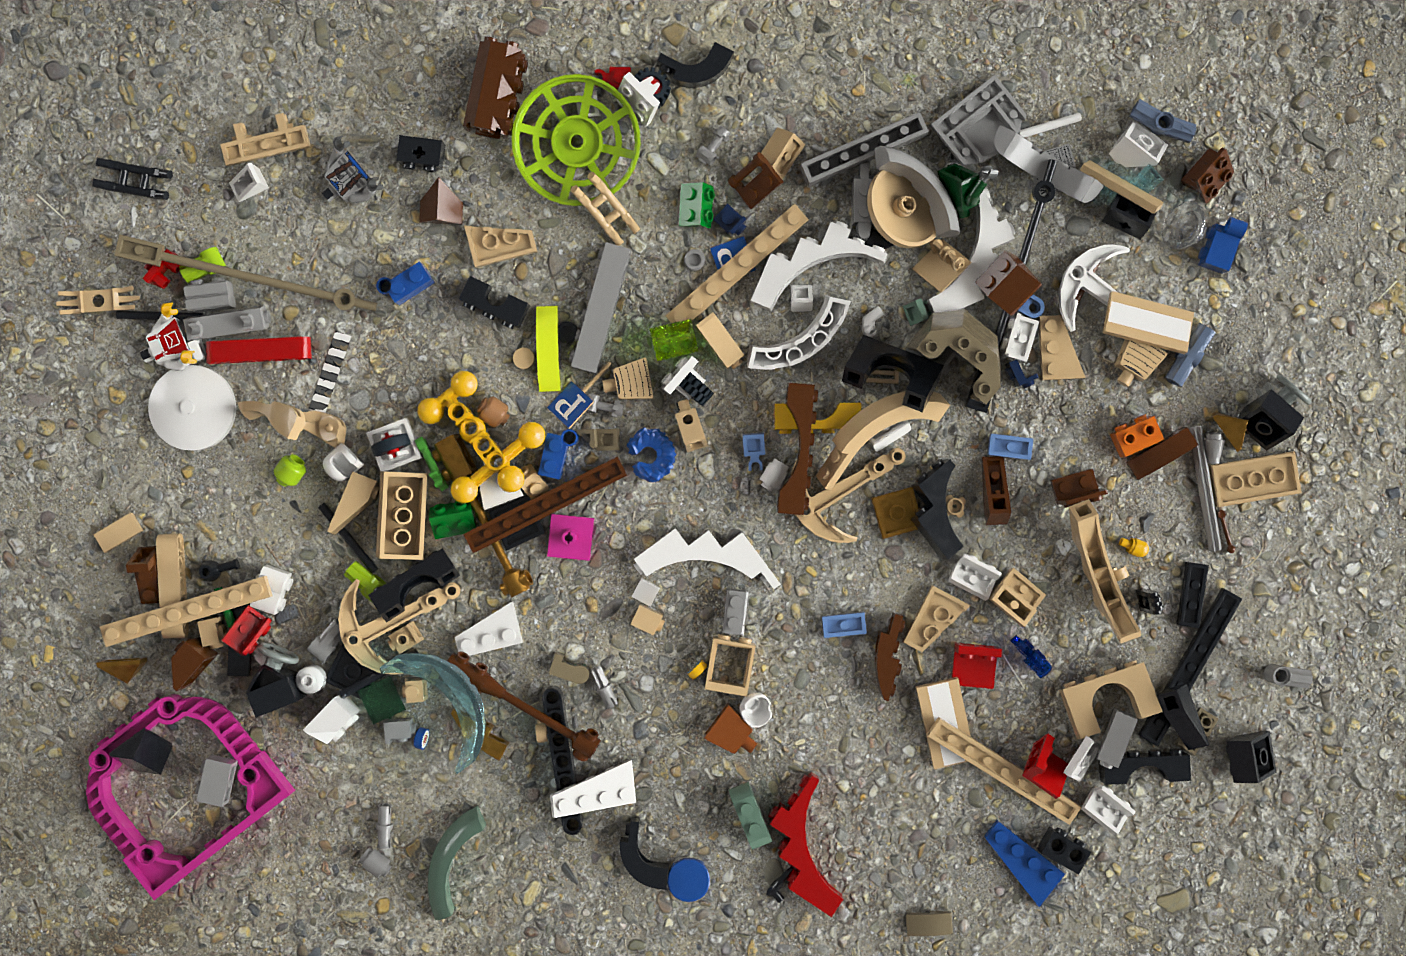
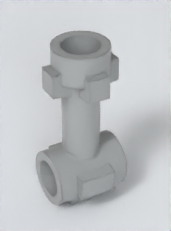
M723 126L714 130L713 134L716 136L707 148L701 146L696 154V157L699 158L698 160L705 165L711 166L715 162L717 155L714 152L722 141L727 142L729 140L730 132Z
M587 394L594 403L586 412L596 413L597 409L612 412V417H622L624 404H620V401L615 400L614 404L599 401L600 396Z

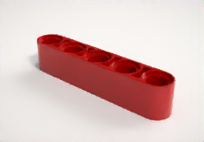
M311 337L205 342L207 364L312 359Z

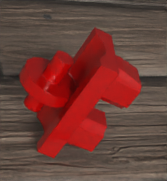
M166 249L164 251L165 253L177 255L174 251H170L169 249ZM161 261L160 267L146 264L144 268L148 272L142 279L149 284L165 289L171 280L164 273L170 269L173 273L177 274L180 271L179 266L181 265Z

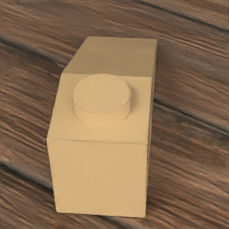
M352 471L327 532L336 535L366 509L373 499L376 500L379 496V483L376 480Z

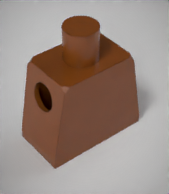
M729 702L704 734L706 740L733 754L740 747L751 753L758 744L749 737L753 730L752 727L742 719L740 713Z

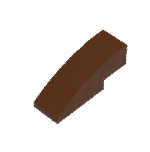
M1181 427L1166 437L1165 440L1153 444L1126 463L1136 479L1140 480L1184 455L1199 444L1188 427Z

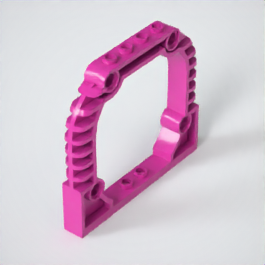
M171 694L162 699L157 697L148 704L150 708L145 712L140 710L131 717L132 722L128 725L124 723L116 728L114 736L111 738L107 736L97 743L99 747L90 754L88 759L89 765L92 768L87 777L86 796L88 808L95 821L101 826V829L106 832L109 839L117 846L119 852L124 855L123 862L153 900L160 897L295 791L265 750L261 751L232 712L221 703L210 698L196 696L182 698L178 694ZM168 701L174 704L173 711L168 708ZM186 716L205 723L212 729L234 759L238 760L241 768L238 770L237 779L242 785L247 786L246 809L251 814L237 826L233 827L231 824L221 832L223 837L219 840H216L215 837L204 845L206 850L190 862L185 855L164 852V847L158 840L147 841L119 807L112 794L111 775L123 763L110 757L109 754L143 728L151 731L160 723L165 725L173 724ZM101 754L106 757V763L101 761ZM248 769H251V770L254 771V773H255V777H254V778H250V777L248 776V774H247V770H248ZM147 848L153 852V857L147 854Z

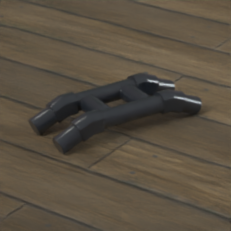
M97 157L96 166L120 172L118 183L93 178L92 187L151 199L168 200L169 193L167 191L148 189L150 176L171 179L173 177L171 170L144 167ZM129 173L141 175L139 187L127 185Z

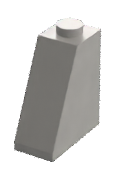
M1115 707L1113 708L1096 758L1100 760V765L1112 769L1113 766L1119 768L1138 721L1134 715Z

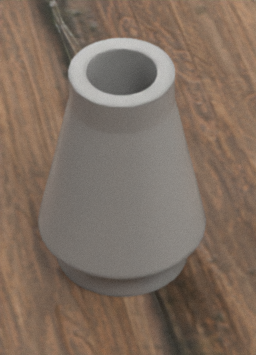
M1206 432L1204 444L1207 462L1210 464L1220 463L1221 453L1226 440L1224 433Z

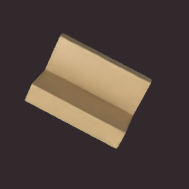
M777 127L761 153L783 180L805 144L794 133Z

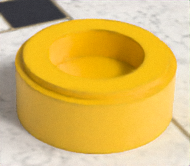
M703 659L700 660L687 675L692 680L696 679L707 668V664Z

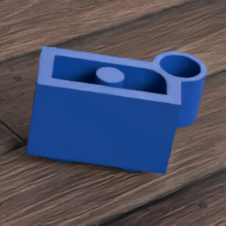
M1230 217L1225 226L1217 223L1210 226L1205 236L1207 239L1206 245L1201 248L1198 259H1200L1198 266L1221 274L1230 271L1238 245L1247 230L1248 223Z
M419 261L393 279L387 277L380 278L376 283V288L381 294L391 296L394 303L400 306L433 285L435 281L424 264ZM390 281V290L383 292L382 285Z
M567 429L562 432L561 436L547 433L538 475L559 480L562 478L568 447L575 446L579 441V435L576 431ZM568 432H573L576 436L572 444L565 442L564 437Z

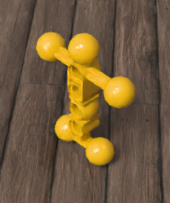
M469 371L455 373L451 378L450 388L437 398L422 400L417 409V414L422 422L435 424L443 418L444 408L447 407L448 416L456 422L455 425L459 428L461 438L473 446L485 463L472 476L459 477L451 484V494L459 503L473 501L477 496L478 487L495 473H498L497 482L503 491L510 493L520 490L524 484V474L517 466L510 465V461L524 449L537 448L545 440L543 426L536 422H527L519 429L518 438L504 450H501L498 444L490 438V434L486 432L484 421L475 417L467 406L456 399L458 397H469L477 390V379ZM463 409L462 417L456 418L457 412ZM476 425V431L473 434H469V428ZM489 441L488 449L482 451V444ZM502 458L501 465L494 467L495 460Z

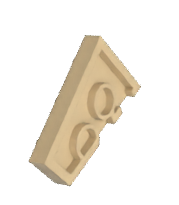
M464 225L475 268L538 252L532 230Z
M1039 316L1041 381L1085 378L1062 316Z
M932 585L902 642L923 652L971 605Z

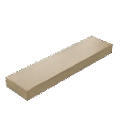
M1090 160L1084 163L1080 169L1081 172L1095 178L1107 188L1151 213H1156L1160 210L1164 203Z

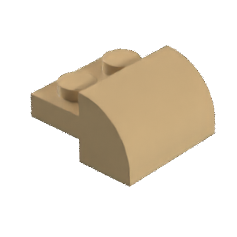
M1011 568L999 585L993 588L989 600L1017 624L1025 627L1036 613V608L1046 594L1015 568Z

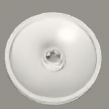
M189 365L182 371L172 369L157 381L149 398V418L156 433L169 445L182 450H204L219 443L231 430L236 417V400L229 383L220 374L206 367Z

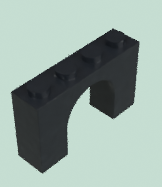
M863 335L845 365L841 382L862 389L869 375L875 370L882 368L897 370L903 373L910 381L902 405L923 413L940 380L944 365Z

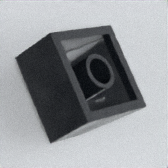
M1270 731L1237 735L1227 740L1226 752L1229 755L1231 764L1230 774L1233 776L1234 783H1260L1277 773Z

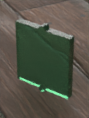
M391 676L377 682L374 681L371 685L357 691L373 725L384 719H391L393 715L406 710Z

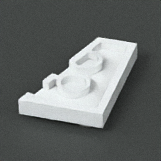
M513 601L456 636L455 641L458 652L462 651L470 656L523 643Z

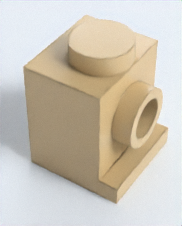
M224 615L197 622L202 647L210 645L211 649L224 646L223 642L220 641L227 632L225 625H222V620H225Z
M414 621L389 635L390 640L388 644L393 652L398 651L401 654L424 640V637ZM400 636L406 637V643L401 642Z
M427 677L405 679V685L402 686L403 698H406V703L424 702L428 699Z

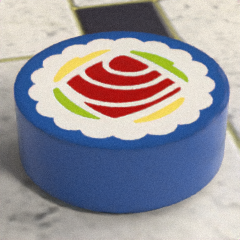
M420 727L414 737L415 748L425 749L429 740V729Z

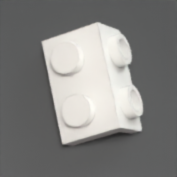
M1015 313L1013 317L1010 316L1006 329H1009L1007 337H1003L1000 345L1001 355L1026 363L1039 321L1021 316L1020 313Z
M963 554L957 559L948 582L986 601L990 597L996 580L1000 578L1002 573L996 570L994 566L977 560L973 555Z
M1103 785L1091 789L1081 810L1113 835H1117L1127 817L1133 816L1135 813L1128 802L1119 799L1110 788Z

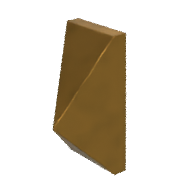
M1218 412L1212 413L1216 423L1235 450L1239 452L1242 449L1248 420Z
M147 657L103 660L97 662L96 665L101 670L128 684L146 664Z

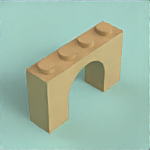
M1134 660L1125 663L1124 669L1117 671V668L1113 667L1104 670L1105 675L1097 677L1096 674L1084 677L1085 682L1077 684L1076 681H1071L1063 684L1064 689L1059 690L1077 739L1101 733L1093 711L1092 700L1095 692L1105 684H1114L1126 691L1137 719H1143L1163 712L1144 662L1137 664V661Z

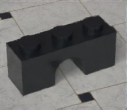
M469 276L459 297L464 302L462 306L472 311L477 308L483 311V316L494 320L495 317L503 320L501 324L512 330L514 326L520 328L530 308V304L508 294L506 301L502 305L493 306L488 299L492 287Z

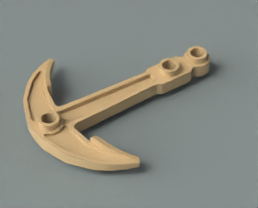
M900 448L891 449L888 455L879 456L864 465L860 471L836 483L832 490L825 489L810 497L806 489L805 497L809 498L808 508L810 512L807 515H796V517L814 535L828 541L838 543L857 541V537L842 532L832 524L828 525L820 513L866 482L875 480L893 469L894 465L902 464L906 458L905 452ZM896 452L900 453L901 458L898 461L894 459V454ZM795 462L794 465H793V468H792V471H791L790 475L792 474V472H793V470H794V467H795V465H796V462ZM877 463L882 464L883 469L881 471L876 470L875 466Z
M356 579L350 585L341 601L338 616L340 637L347 651L361 665L378 673L403 674L405 669L390 663L380 654L377 656L370 647L369 642L421 613H428L446 604L448 599H456L460 595V587L455 582H449L443 589L437 588L420 596L417 601L406 605L404 612L387 623L381 616L364 625H359L355 611L357 610V591L360 580ZM449 587L456 589L454 595L448 594ZM432 596L437 600L433 605L428 603V599ZM351 636H356L358 641L357 643L352 644L350 643L349 638Z

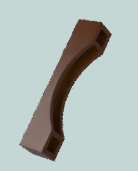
M787 383L786 406L792 413L797 425L799 452L792 474L787 482L778 490L777 513L804 515V510L808 511L809 498L805 496L806 489H810L811 476H807L808 467H812L813 455L809 454L810 446L814 445L815 436L814 433H811V425L816 423V411H813V402L817 403L818 390L812 384Z

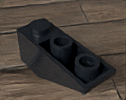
M1187 684L1170 687L1159 693L1157 696L1163 712L1187 749L1192 750L1209 746Z

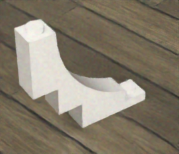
M675 528L635 557L636 563L633 564L640 575L644 573L648 576L654 571L676 562L707 560L733 567L751 579L762 573L763 575L760 579L767 588L771 585L775 589L780 585L774 574L742 532L721 547L709 530L688 545Z

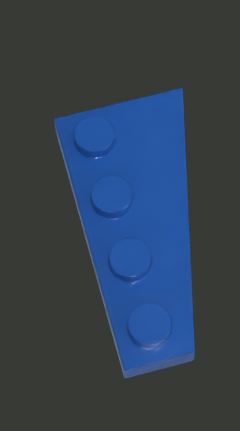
M996 820L984 837L1037 906L1040 907L1064 877L1065 873Z

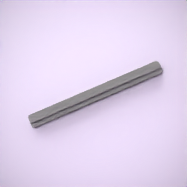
M1193 426L1189 428V431L1199 444L1192 449L1208 550L1215 552L1221 550V542L1203 431L1201 426Z

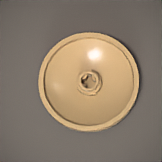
M880 170L872 179L867 195L869 215L877 231L887 241L902 248H916L933 240L936 237V231L930 213L931 207L927 199L921 197L912 186V182L904 176L900 177L891 172Z

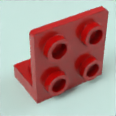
M955 642L951 678L957 677L960 686L993 689L997 657L1001 658L1002 649L998 646Z
M1047 733L1033 744L1022 776L1057 799L1061 795L1067 775L1063 772L1068 763L1052 753L1054 749L1052 745L1055 738Z

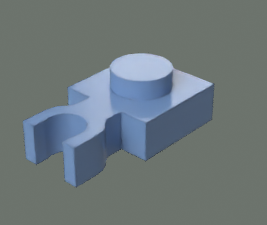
M764 433L742 434L744 457H751L748 464L749 471H752L751 465L754 462L759 463L760 470H763L762 460L759 458V455H765Z

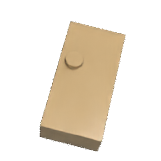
M380 471L376 540L377 558L423 560L427 493L426 473Z

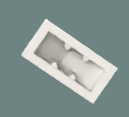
M248 163L229 182L238 202L244 201L269 188L260 169L252 163Z

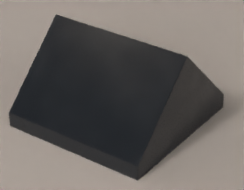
M143 728L109 754L110 757L139 772L161 775L173 746L171 742Z

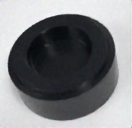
M562 322L558 326V339L563 343L574 342L578 330L572 322Z

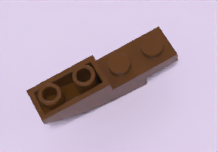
M892 612L887 632L878 631L875 646L876 679L881 696L886 701H889L890 696H894L896 690L894 680L896 676L900 675L902 664L899 663L900 659L892 655L898 651L899 641H897L899 632H903L905 620H903L901 614Z

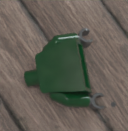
M951 153L949 156L951 164L938 170V177L947 190L955 209H957V217L966 218L970 216L969 209L980 203V195L987 186V180L997 178L999 171L993 169V166H983L980 179L979 174L958 165L960 162Z

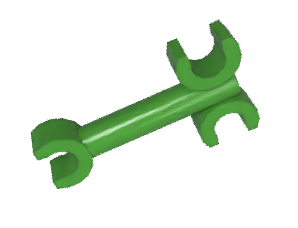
M423 437L416 439L415 443L431 472L429 475L435 483L434 486L436 488L439 487L441 491L450 488L437 467L426 439Z

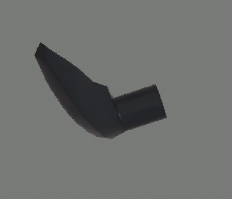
M790 866L770 885L766 893L767 896L772 895L778 903L784 900V896L779 890L784 885L794 866Z

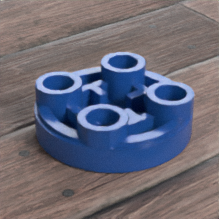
M695 858L680 859L671 865L668 872V888L672 895L681 901H697L708 891L710 885L709 871L701 860Z

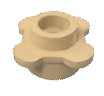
M952 495L946 496L947 515H956L958 518L964 515V504L966 503L965 498H954Z

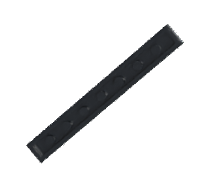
M1221 588L1164 690L1187 684L1190 692L1241 603L1242 598L1225 588ZM1164 712L1149 716L1138 735L1159 746L1171 724Z

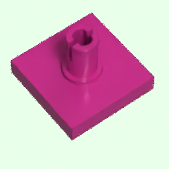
M551 514L547 557L590 561L594 518Z

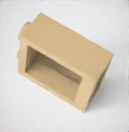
M718 634V637L713 636L705 689L747 697L756 648L755 643H751L752 639L739 637V641L730 639L731 636L726 634ZM718 644L749 649L743 684L712 679Z

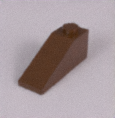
M982 457L983 506L986 525H1007L1011 516V506L1004 457Z

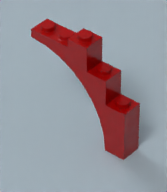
M810 772L808 776L804 775L801 779L798 792H793L787 801L788 807L781 802L778 806H773L768 814V817H770L769 824L788 836L787 839L784 837L777 847L779 849V857L797 868V870L793 869L787 878V881H789L788 888L832 917L844 899L842 894L830 885L818 871L807 847L805 831L807 809L811 796L820 781L817 775Z

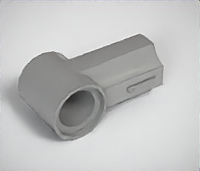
M336 618L307 648V651L323 664L332 656L336 650L335 647L342 640L339 622Z
M1270 664L1264 670L1265 679L1280 686L1286 685L1309 689L1313 680L1311 670ZM1277 671H1280V676L1276 679L1275 674Z

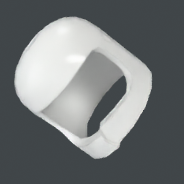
M343 443L334 448L323 460L325 472L335 481L347 480L351 476L352 471L356 472L364 465Z

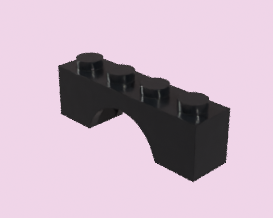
M442 548L432 552L423 561L413 564L404 573L394 576L390 582L377 587L368 596L387 623L405 611V599L412 588L427 582L443 587L459 577L460 574Z
M1179 748L1169 749V752L1150 749L1148 753L1129 750L1127 754L1123 755L1119 768L1113 766L1112 769H1109L1099 764L1100 781L1105 785L1127 784L1131 774L1143 766L1157 767L1163 778L1169 782L1191 781L1190 755Z

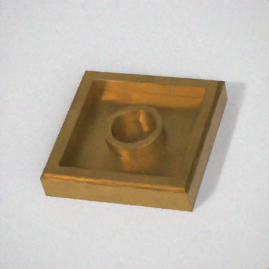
M913 487L871 498L882 539L918 530L911 521V518L915 516L914 512L918 509Z

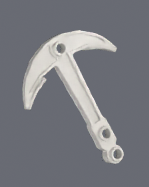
M1120 245L1095 247L1074 259L1067 267L1062 276L1058 295L1061 316L1070 332L1075 331V314L1078 300L1075 298L1080 288L1106 306L1108 305L1109 294L1112 291L1117 292L1093 272V269L1099 263L1101 264L1111 257L1129 253V248ZM1073 270L1078 272V277L1073 276Z

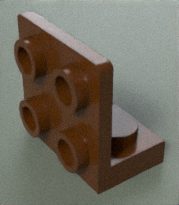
M1093 469L1050 480L1056 504L1064 505V508L1088 499L1091 502L1103 499L1102 495L1108 494L1107 489H1098Z

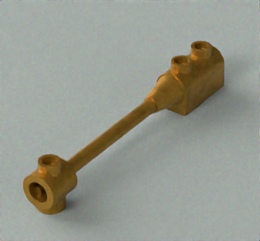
M459 433L452 434L434 444L435 450L432 451V455L437 462L442 461L445 467L442 470V475L446 481L452 480L454 482L459 477H470L478 471ZM476 496L470 503L482 525L489 520ZM500 541L491 544L505 570V574L502 577L503 583L500 584L502 593L505 596L510 594L512 598L530 589V586L533 585V579L528 570L524 569L521 571V569L512 567Z

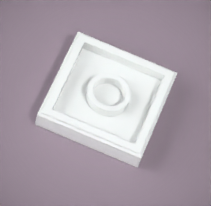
M1086 736L1063 773L1077 781H1081L1096 758L1100 744Z

